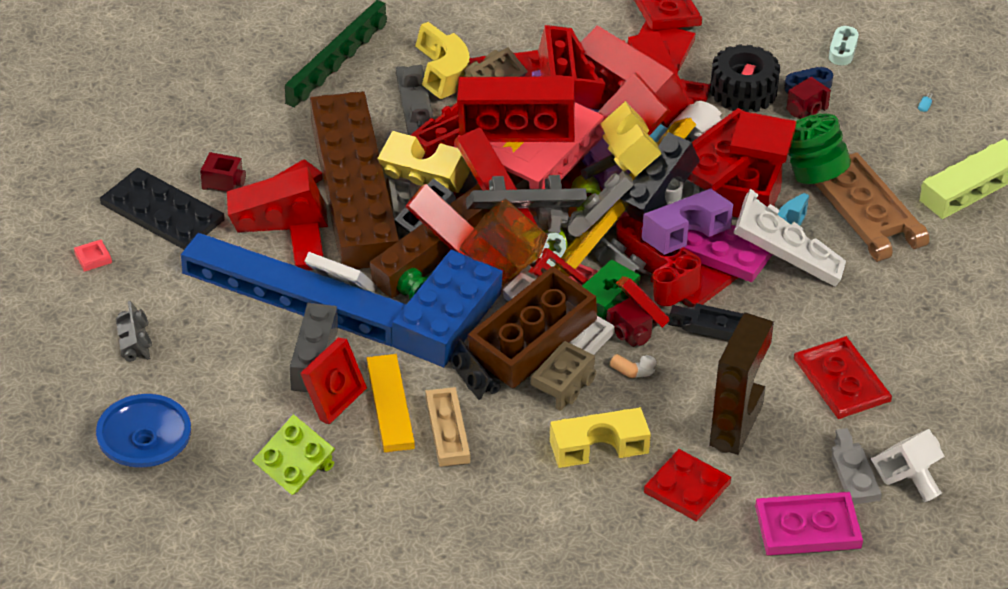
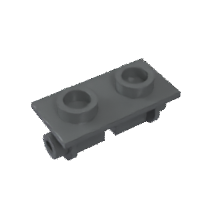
M603 237L600 239L605 244L603 247H598L594 253L597 262L605 266L610 260L616 261L640 275L639 285L641 284V276L643 274L651 277L652 274L644 268L647 263L635 254L627 255L625 253L627 247L615 238L611 242Z
M128 301L129 311L120 312L116 318L118 336L121 338L119 340L121 356L128 362L136 360L141 355H144L148 360L150 359L149 347L152 346V341L145 329L149 325L147 316L142 309L137 310L134 304Z

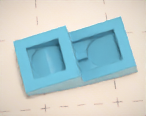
M803 193L791 199L779 209L780 212L777 215L791 225L795 222L800 226L807 214L809 195Z

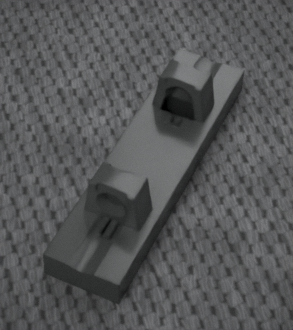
M422 65L396 67V78L408 135H411L429 119H434L428 90L422 86L424 79Z
M549 175L545 179V189L506 190L504 176H493L489 180V190H473L466 197L467 209L579 207L587 200L586 188L562 189L560 175Z

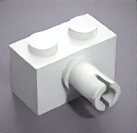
M930 429L900 441L871 458L885 484L890 485L904 478H912L924 503L942 494L928 468L931 464L945 456L940 449L939 441L933 436Z

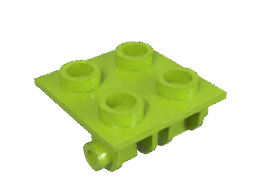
M293 414L252 461L287 492L294 495L318 469H324L325 471L332 469L334 461L331 454L335 451V448Z

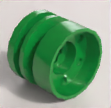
M815 114L797 120L796 130L788 153L791 157L790 165L797 182L803 184L825 182L836 178L850 167L851 158L847 145L842 141L843 133L840 129L839 120L835 115Z

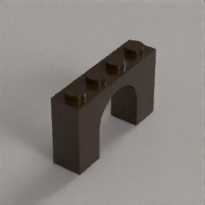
M744 312L718 361L709 446L715 447L720 452H730L739 455L763 407L766 386L754 383V379L771 345L774 321Z

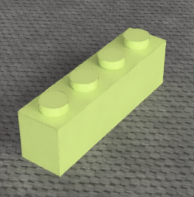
M1003 139L995 144H991L986 149L968 156L965 160L947 167L944 171L926 178L921 185L919 201L941 219H944L1008 185V141Z

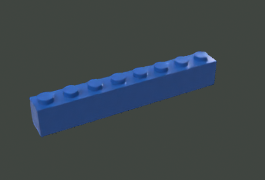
M197 233L181 253L182 274L302 316L305 314L307 303L337 306L339 329L392 347V322L407 305L201 233Z

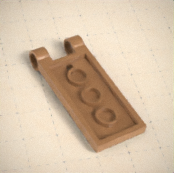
M858 152L850 154L851 165L844 173L836 178L815 184L867 244L869 253L876 262L892 256V245L887 238L889 236L904 232L906 241L913 249L929 244V233L926 227L918 222Z

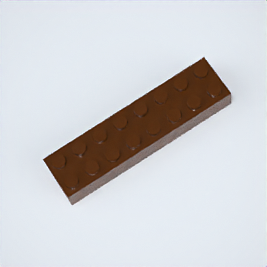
M365 91L310 97L311 123L340 264L354 269L370 268V261L398 242L399 239L382 165L378 161L379 152Z

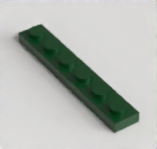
M376 0L285 84V104L295 108L301 101H306L310 93L317 86H322L332 72H337L341 64L348 57H353L363 43H368L378 29H383L387 23L386 3Z

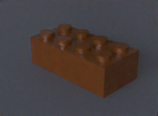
M552 266L468 334L469 350L481 366L514 389L535 372L564 341L570 343L597 320L596 296Z

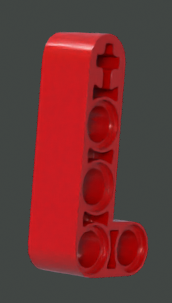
M629 216L620 218L617 221V240L627 247L625 253L629 256L632 254L637 255L647 263L644 268L653 274L654 301L658 305H675L701 289V259L684 247L664 255L642 239L643 223Z

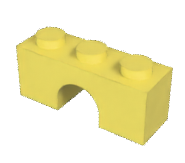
M626 101L600 123L605 133L602 137L609 145V151L615 156V163L624 172L629 169L637 176L662 154L656 142L647 134L649 129L644 119Z
M392 131L378 157V161L384 168L385 174L394 179H399V177L408 179L420 186L428 184L434 178L450 191L459 193L470 172V168L458 148L440 144L431 157L422 159L425 151L416 137Z
M641 407L550 422V443L558 468L589 463L590 445L598 442L612 445L616 449L619 458L649 453L651 434Z

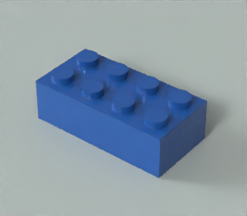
M451 249L392 322V347L444 368L449 362L459 339L463 342L467 339L468 334L474 330L501 295L503 271Z

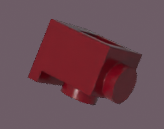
M809 77L788 90L786 109L792 116L800 119L809 115H815L820 109L826 111L829 108L831 90L813 77Z
M209 152L200 170L203 190L210 188L227 192L236 189L237 186L243 187L246 179V171L242 169V158Z
M631 298L607 310L606 321L615 326V334L621 341L625 340L634 347L636 345H644L651 338L653 318Z

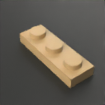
M456 387L425 390V399L439 467L470 463V451Z

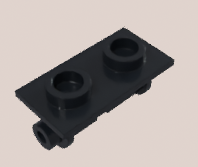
M459 339L449 360L452 368L457 371L468 389L473 392L478 400L482 399L483 394L487 391L491 394L497 393L501 388L499 378L481 366L469 350V346H466Z

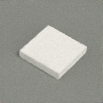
M308 252L305 262L318 274L366 291H371L372 293L376 291L377 285L361 271Z

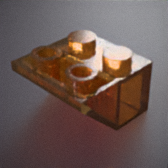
M503 199L485 214L459 249L475 261H481L502 270L503 286L540 257L548 235L507 199Z

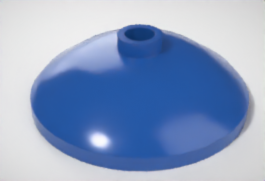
M137 394L118 400L102 413L96 426L97 442L102 452L116 463L138 468L156 466L173 459L186 447L191 436V422L186 410L173 399L157 394Z

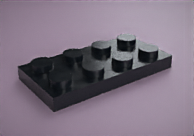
M136 168L100 197L101 205L185 250L197 233L208 235L225 220L224 213L140 168Z

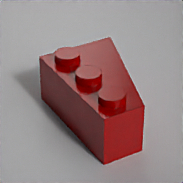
M545 25L538 49L541 76H574L575 103L586 108L599 109L606 84L594 72L595 65L593 62H588L584 55L585 49L573 29Z
M455 103L452 107L445 106L442 109L441 116L436 120L429 119L410 135L416 137L423 147L425 154L422 159L431 157L440 144L454 147V140L460 135L458 103Z
M308 167L227 191L228 216L237 233L290 230L291 225L318 223L319 228L328 227L326 203Z

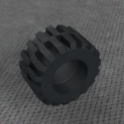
M739 44L736 47H726L725 50L719 51L713 59L710 83L711 96H714V100L717 103L721 102L722 107L727 108L730 106L731 111L739 108L745 112H749V109L758 112L760 107L768 108L769 103L773 104L775 97H777L780 75L778 59L773 57L771 52L764 51V48L753 47V45L747 44V46H742V44ZM745 65H755V74L742 75L741 73Z

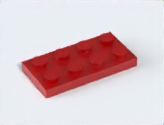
M737 108L692 142L700 162L687 178L688 181L704 190L711 188L713 191H716L758 159L729 153L730 144L741 111L743 110Z

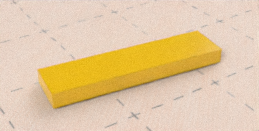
M397 354L367 357V368L384 453L415 449Z

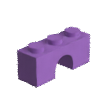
M710 188L645 213L643 216L642 239L665 255L687 246L688 230H697L710 237L731 229L733 203Z

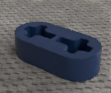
M815 67L793 72L786 76L784 90L788 94V90L809 77H813L830 89L834 74L826 67Z

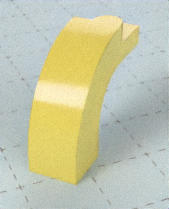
M423 23L420 26L415 47L434 61L427 64L422 86L439 99H443L458 91L459 77L465 76L464 71L469 63V51L466 44L455 33L445 35L431 23Z

